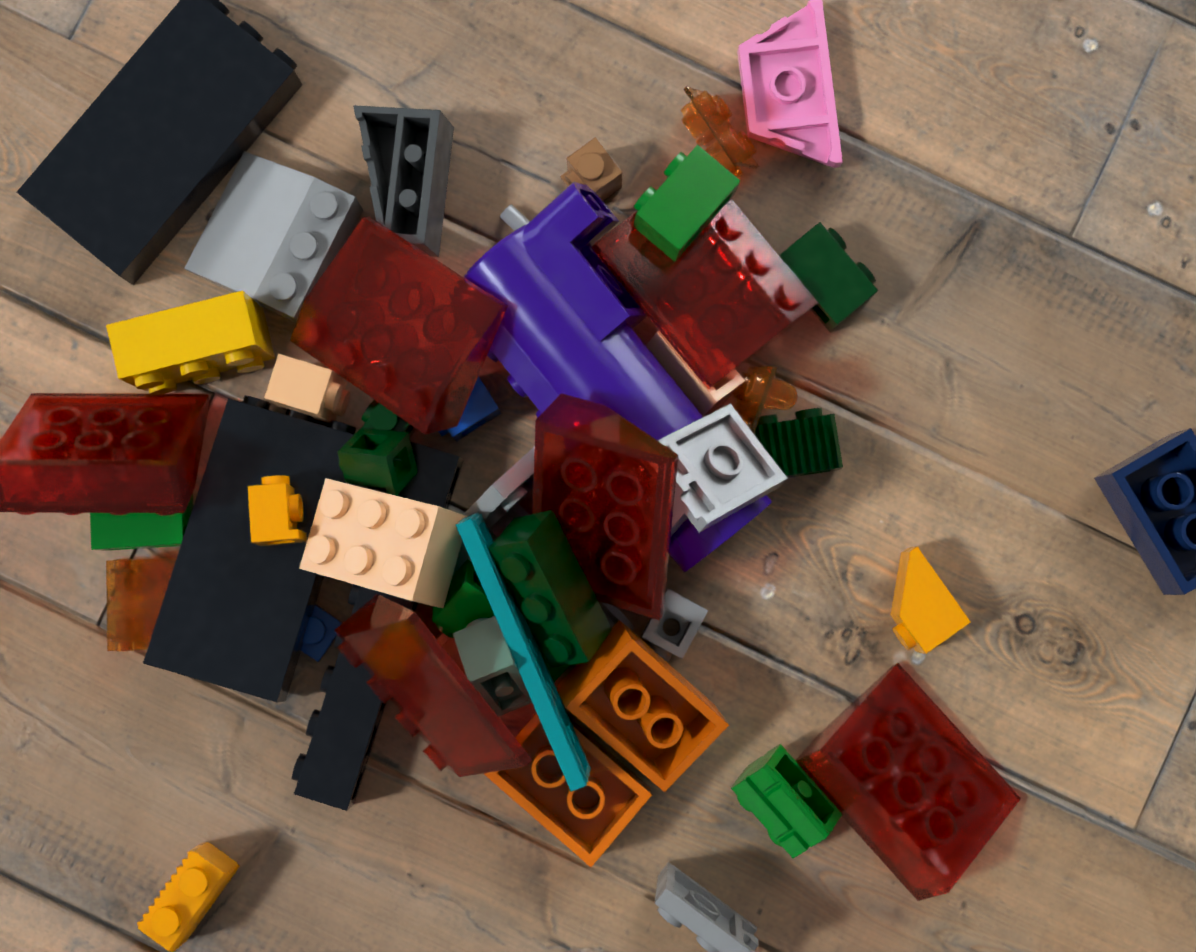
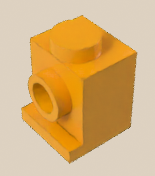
M266 476L261 478L262 485L248 486L251 543L259 546L307 542V533L297 529V522L303 521V502L301 495L295 494L294 488L290 486V476Z

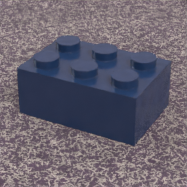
M1189 428L1167 435L1094 478L1163 595H1185L1196 588V435Z

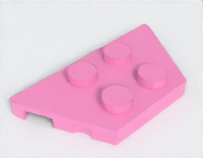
M810 0L807 6L788 18L786 16L773 23L768 31L763 34H756L738 47L737 54L747 135L749 138L836 168L841 166L843 160L822 0Z

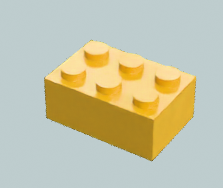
M243 290L106 325L118 379L135 386L136 389L149 391L150 395L173 392L177 390V383L193 380L194 384L213 382L221 378L220 372L236 368L238 373L253 372L264 368V361L275 359L263 307Z

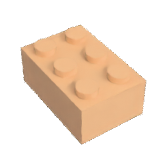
M325 478L299 569L410 601L444 608L462 544V538L456 524L467 516L439 506Z

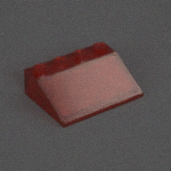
M732 199L729 200L676 262L633 227L638 211L634 212L592 246L594 252L708 389L788 331L818 303Z
M363 217L304 300L290 341L423 434H429L458 426L508 305L374 219Z
M31 393L0 440V512H17L21 515L34 513H64L67 515H78L81 513H110L112 515L156 513L162 516L184 513L196 486L210 403L209 394Z
M561 393L535 420L532 514L553 510L598 601L660 621L664 613L679 455L607 406Z
M377 594L334 630L343 641L337 647L338 650L355 669L361 664L372 676L366 682L369 688L384 704L391 699L400 710L395 716L397 722L412 738L417 734L423 738L428 745L423 750V753L440 772L447 767L458 777L525 767L532 761L524 748L415 612Z
M899 663L889 668L821 731L795 760L839 809L846 822L917 901L949 893L1021 799Z

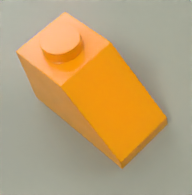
M918 546L909 547L901 552L890 614L897 625L892 630L900 643L908 651L914 648L918 653L927 654L971 623V621Z

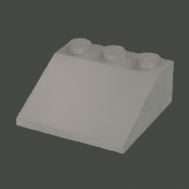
M244 151L184 269L232 293L243 290L263 308L305 327L364 210L355 196L316 177Z

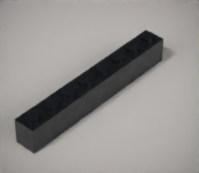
M411 442L418 472L397 496L448 509L464 460L460 456ZM355 584L352 586L348 604L354 605L349 623L344 621L341 623L334 643V647L340 649L335 667L331 665L327 667L321 682L320 691L326 693L321 711L314 709L306 729V736H310L312 739L307 754L300 753L292 773V780L298 781L294 792L295 795L345 811L355 804L418 606V602Z

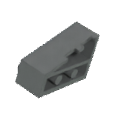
M353 105L363 141L361 146L363 157L367 162L371 186L369 187L380 241L396 254L439 257L454 126L441 110Z

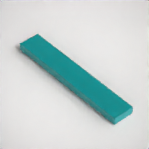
M479 512L469 515L459 521L456 527L569 789L572 792L587 785L591 767L539 646L488 549L493 543V539L484 518Z

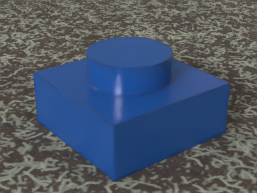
M316 604L307 624L301 651L317 662H320L336 639L342 622Z

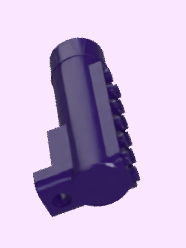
M573 182L528 224L499 241L467 271L460 285L450 293L453 301L450 309L465 326L471 325L481 337L478 343L484 353L495 362L499 360L510 373L507 376V380L512 388L524 398L528 396L539 409L536 412V416L541 424L553 434L557 432L567 444L565 452L569 459L582 470L586 468L596 480L594 488L602 500L610 506L615 504L621 510L634 502L655 475L641 455L648 445L703 418V416L634 332L633 328L649 314L593 246L620 221L587 185ZM765 495L700 533L687 518L663 547L682 571L686 572L754 519L772 501Z

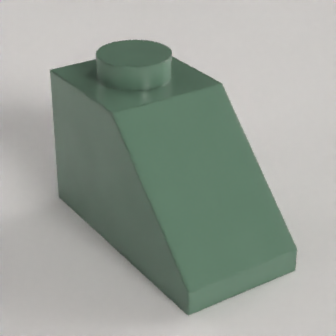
M495 616L476 619L470 622L466 628L453 633L468 683L496 718L532 703Z

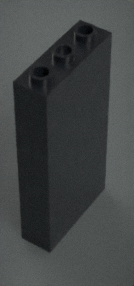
M180 0L16 192L113 272L132 285L137 282L240 160L244 151L246 152L302 86L300 79L294 71L297 64L279 48H276L272 53L262 45L261 42L264 38L247 22L242 21L237 25L227 17L230 11L219 0Z
M244 395L242 402L229 398L227 400L143 664L273 702H284L290 689L304 643L302 641L307 624L316 605L324 576L299 569L307 542L259 546L251 543L248 486L262 485L261 478L266 476H290V486L294 488L295 494L301 495L303 502V521L297 522V529L306 532L308 540L325 478L345 483L343 472L339 466L337 452L355 434L357 428L334 420L330 421L329 427L313 423L312 416L287 409L286 414L269 410L271 405L269 402Z

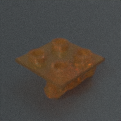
M686 86L684 91L691 102L686 104L680 111L684 116L682 122L693 138L697 139L696 143L699 146H703L716 138L717 141L711 144L705 151L711 156L714 155L713 158L738 179L743 175L740 167L758 168L759 165L753 158V155L757 153L756 148L743 131L737 133L728 119L733 115L725 101L718 94L713 97L706 90L700 91Z
M749 367L747 373L743 372L741 374L745 382L733 393L734 398H737L734 409L753 434L763 409L788 410L797 402L798 395L795 387L790 383L774 378L777 367Z
M177 558L116 559L106 561L107 651L120 652L148 649Z

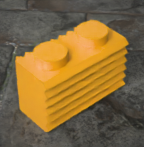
M203 842L187 852L188 856L182 859L181 865L176 867L177 871L165 883L166 887L160 890V895L154 898V903L148 906L149 910L137 922L138 929L169 952L176 951L189 939L240 867L236 861L209 842Z

